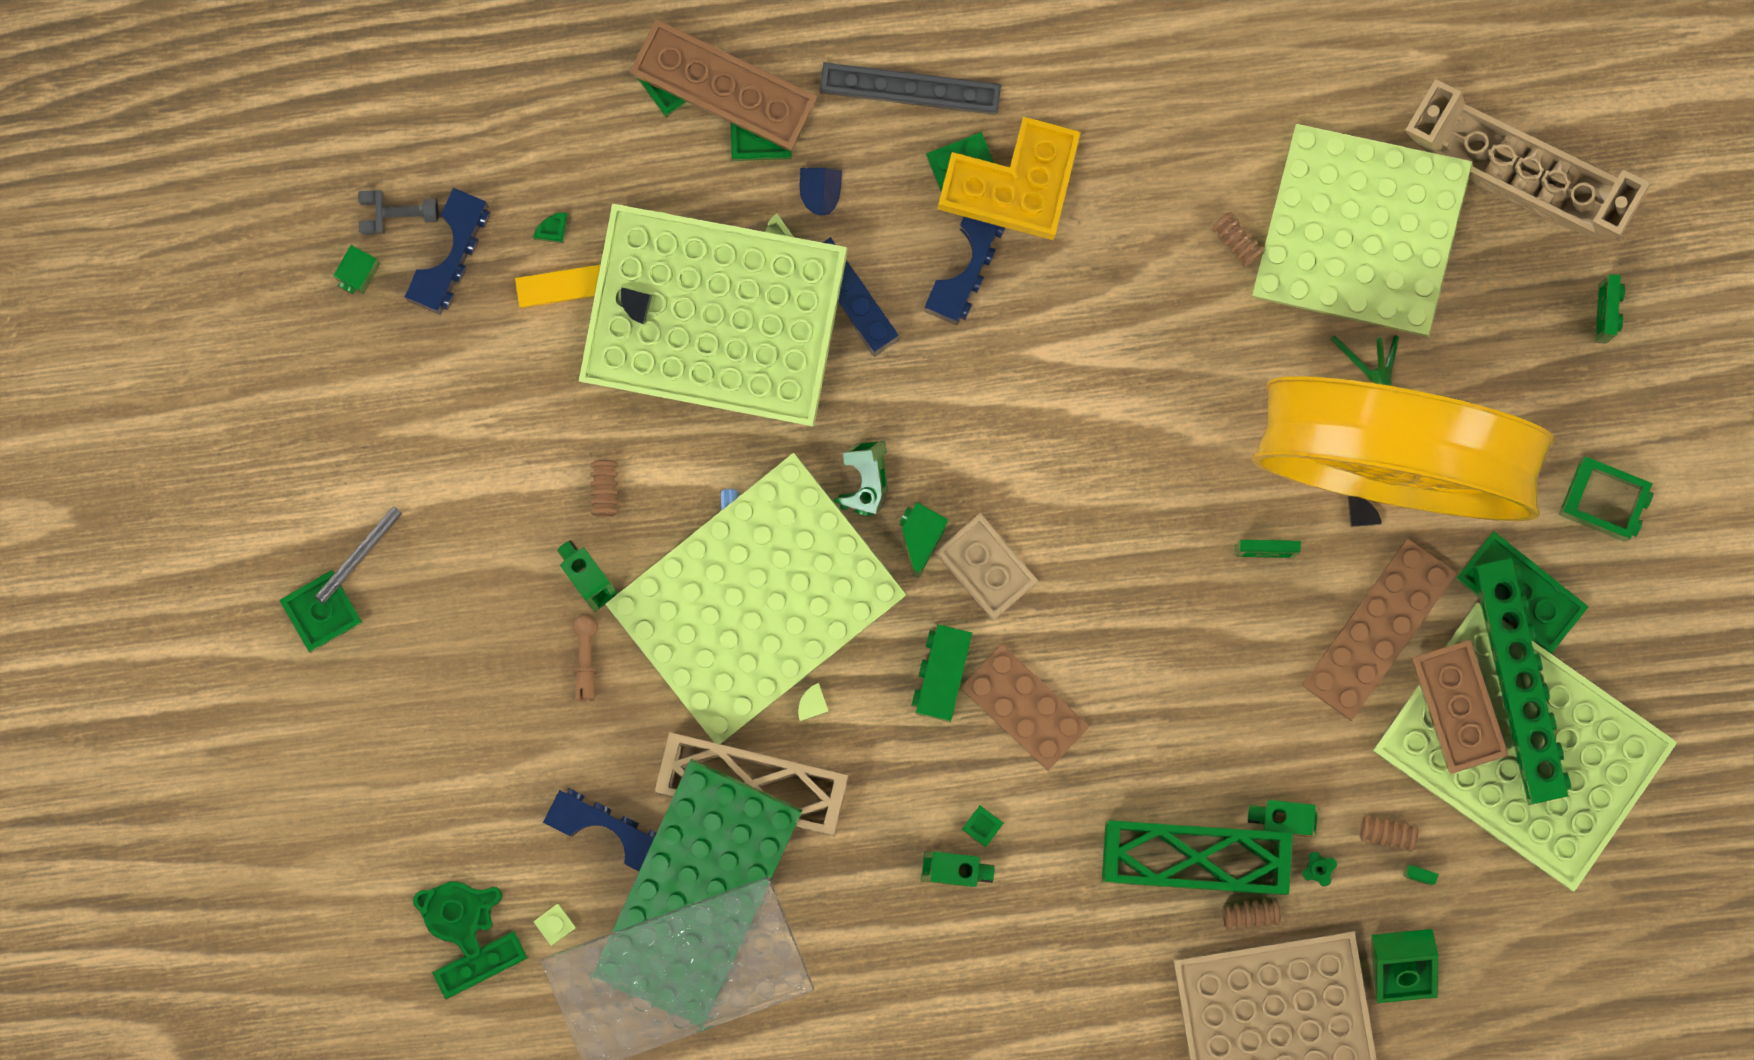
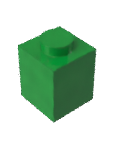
M350 245L333 276L339 281L337 286L351 295L355 291L364 294L381 263L377 258Z

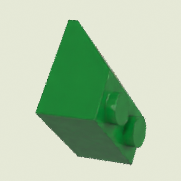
M916 502L914 508L909 506L906 508L899 525L903 527L902 537L913 575L919 578L944 534L949 519Z
M1432 929L1371 935V958L1377 1004L1438 998L1439 955Z

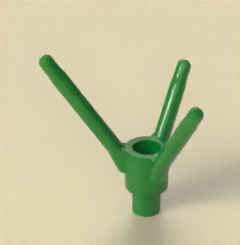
M1395 335L1393 337L1386 366L1382 338H1377L1378 368L1370 370L1336 336L1331 337V341L1365 373L1370 381H1373L1375 384L1392 385V366L1399 336Z

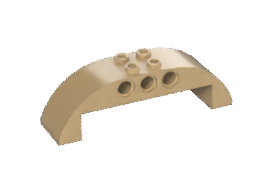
M1437 79L1434 80L1406 128V133L1425 151L1472 161L1469 181L1555 224L1596 238L1616 239L1621 237L1650 187V182L1625 170H1622L1617 178L1466 105L1461 91Z

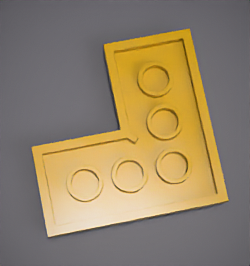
M1023 116L1010 168L952 152L937 209L1054 241L1081 132Z

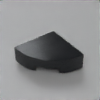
M621 287V302L625 312L636 322L645 325L652 295Z
M1348 497L1350 527L1382 524L1378 511L1370 502L1359 497Z

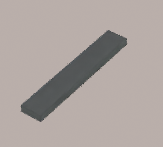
M823 62L820 94L990 115L998 114L1001 84L826 62Z

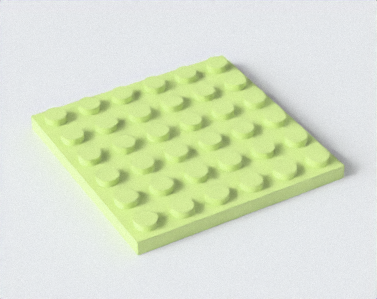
M1296 124L1252 297L1429 337L1472 168V161Z

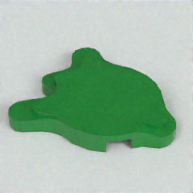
M448 881L436 888L418 891L414 895L413 904L420 911L428 931L434 937L444 942L458 945L465 957L473 961L481 955L476 932L478 930L489 931L492 928L491 909L501 902L503 893L497 887L476 890L464 883Z

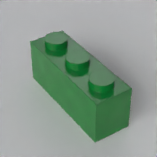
M937 624L936 631L929 630L926 648L931 649L929 660L922 659L918 677L924 678L921 690L915 689L911 705L917 707L916 715L951 723L972 632Z

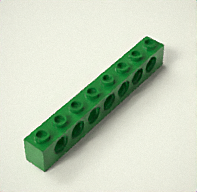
M1512 558L1475 566L1472 568L1527 803L1528 805L1568 797L1567 790H1571V782L1568 773L1562 771L1560 761L1564 760V753L1561 743H1556L1553 733L1554 730H1557L1556 719L1553 712L1549 713L1546 701L1550 700L1547 684L1541 682L1539 671L1543 670L1540 654L1534 653L1532 641H1536V636L1532 623L1527 624L1525 612L1529 611L1526 595L1520 594L1518 582L1522 581L1518 564L1513 565ZM1497 584H1503L1508 588L1509 597L1507 600H1500L1496 597L1494 590ZM1504 614H1511L1516 619V626L1513 630H1508L1502 625ZM1512 643L1519 644L1523 649V656L1520 660L1513 659L1509 654V646ZM1519 673H1525L1530 678V686L1527 689H1521L1517 686L1516 676ZM1527 702L1534 704L1537 708V715L1534 719H1528L1523 714V706ZM1534 732H1538L1544 737V745L1541 749L1534 748L1530 743V737ZM1541 762H1546L1551 767V775L1548 779L1541 778L1537 773V767Z

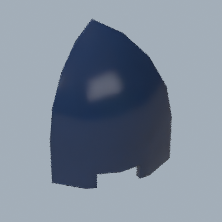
M800 168V196L807 209L814 214L822 216L830 214L835 209L840 197L842 171L830 168Z

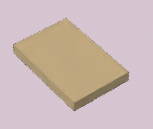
M981 513L934 551L992 621L1039 582Z

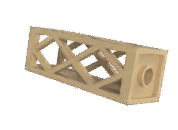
M669 732L655 793L673 798L676 789L672 788L675 773L677 772L682 777L685 772L684 768L687 767L690 759L703 763L720 757L745 784L763 791L760 788L762 786L797 776L821 800V802L800 808L803 810L800 817L827 809L824 825L799 819L795 827L835 837L849 779L848 775ZM682 745L705 751L679 760ZM730 757L782 769V771L752 780ZM808 776L834 782L831 797L829 798Z

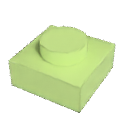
M559 903L533 921L551 946L576 929V926Z

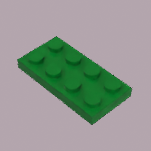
M1493 531L1455 579L1479 597L1472 568L1512 558L1513 565L1518 564L1521 572L1522 581L1518 582L1520 594H1525L1529 611L1525 612L1527 624L1532 623L1535 631L1536 641L1533 642L1552 654L1589 606L1498 533ZM1497 584L1494 590L1496 597L1500 600H1507L1509 597L1508 588L1503 584ZM1503 615V618L1513 626H1516V619L1513 615Z

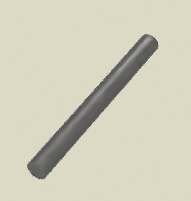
M393 506L316 594L315 598L324 605L402 515L396 507Z

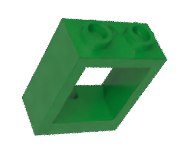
M1584 456L1578 463L1558 515L1627 542L1632 536L1637 537L1641 529L1643 520H1640L1639 517L1642 509H1648L1654 493L1650 489L1653 483ZM1592 470L1640 489L1625 528L1577 510Z

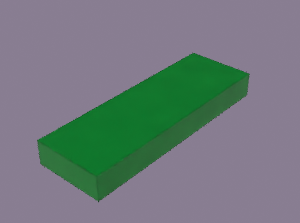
M513 931L481 947V955L478 959L471 961L463 956L432 972L445 1000L528 959L516 932Z

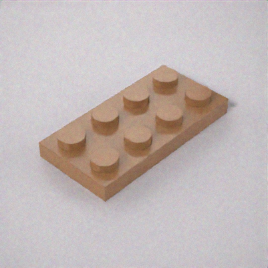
M1471 640L1411 658L1448 773L1453 774L1509 756Z
M1002 644L960 687L969 698L1047 771L1054 766L1090 727Z

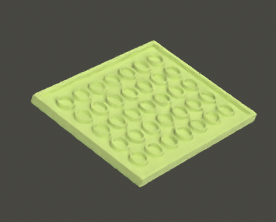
M612 204L579 382L814 427L848 248ZM621 287L652 295L645 325L636 322L625 312L621 302Z
M793 453L605 605L712 741L721 745L905 598L907 594L797 455Z
M1476 602L1445 647L1471 640L1509 756L1449 774L1420 685L1416 687L1373 749V752L1567 889L1575 892L1678 742L1532 641L1534 653H1539L1542 660L1543 670L1539 671L1541 682L1546 683L1548 686L1550 700L1546 701L1549 713L1553 712L1556 719L1557 730H1554L1553 733L1556 743L1560 742L1563 749L1564 760L1560 762L1562 771L1567 772L1569 775L1571 790H1567L1568 797L1528 805L1481 605ZM1502 620V625L1506 629H1514L1512 626H1510L1508 623ZM1512 643L1509 646V654L1513 659L1520 660L1523 656V649L1519 644ZM1519 673L1516 676L1517 686L1521 689H1527L1530 686L1528 675ZM1527 702L1523 706L1525 717L1528 719L1536 717L1537 708L1534 704ZM1538 732L1532 733L1530 737L1531 745L1536 749H1541L1544 745V737ZM1541 762L1537 767V773L1541 778L1548 779L1551 775V767L1546 762Z

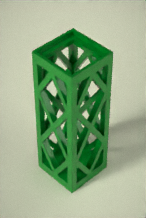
M1108 820L1105 822L1101 883L1289 895L1293 833ZM1120 831L1148 832L1119 847ZM1172 834L1226 839L1198 853ZM1157 836L1186 856L1187 859L1159 874H1155L1125 852ZM1253 840L1274 841V855ZM1237 842L1267 864L1238 879H1234L1207 860L1206 857ZM1118 859L1143 877L1117 875ZM1196 863L1221 882L1168 879L1167 877ZM1273 870L1272 886L1246 884Z

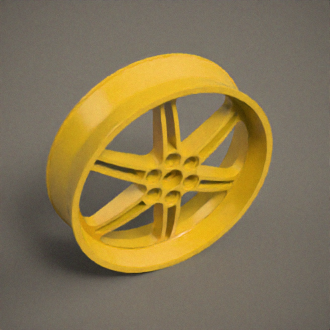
M1310 376L1277 377L1267 381V428L1251 460L1253 464L1267 472L1325 491L1430 513L1495 521H1529L1537 519L1540 515L1537 504V480L1549 447L1554 443V435L1537 424L1477 404L1382 384Z

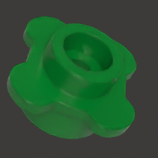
M1318 852L1310 853L1307 868L1302 872L1303 878L1307 881H1317L1323 887L1330 885L1331 873L1337 867L1336 860L1334 858L1327 859L1321 857ZM1318 866L1322 867V872L1317 871Z

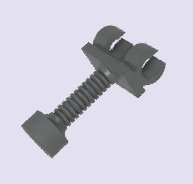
M381 190L358 192V202L360 205H376V221H359V232L363 235L385 234V218L420 216L424 218L425 223L438 222L439 209L437 198L424 199L423 204L420 206L386 207L384 206V193Z

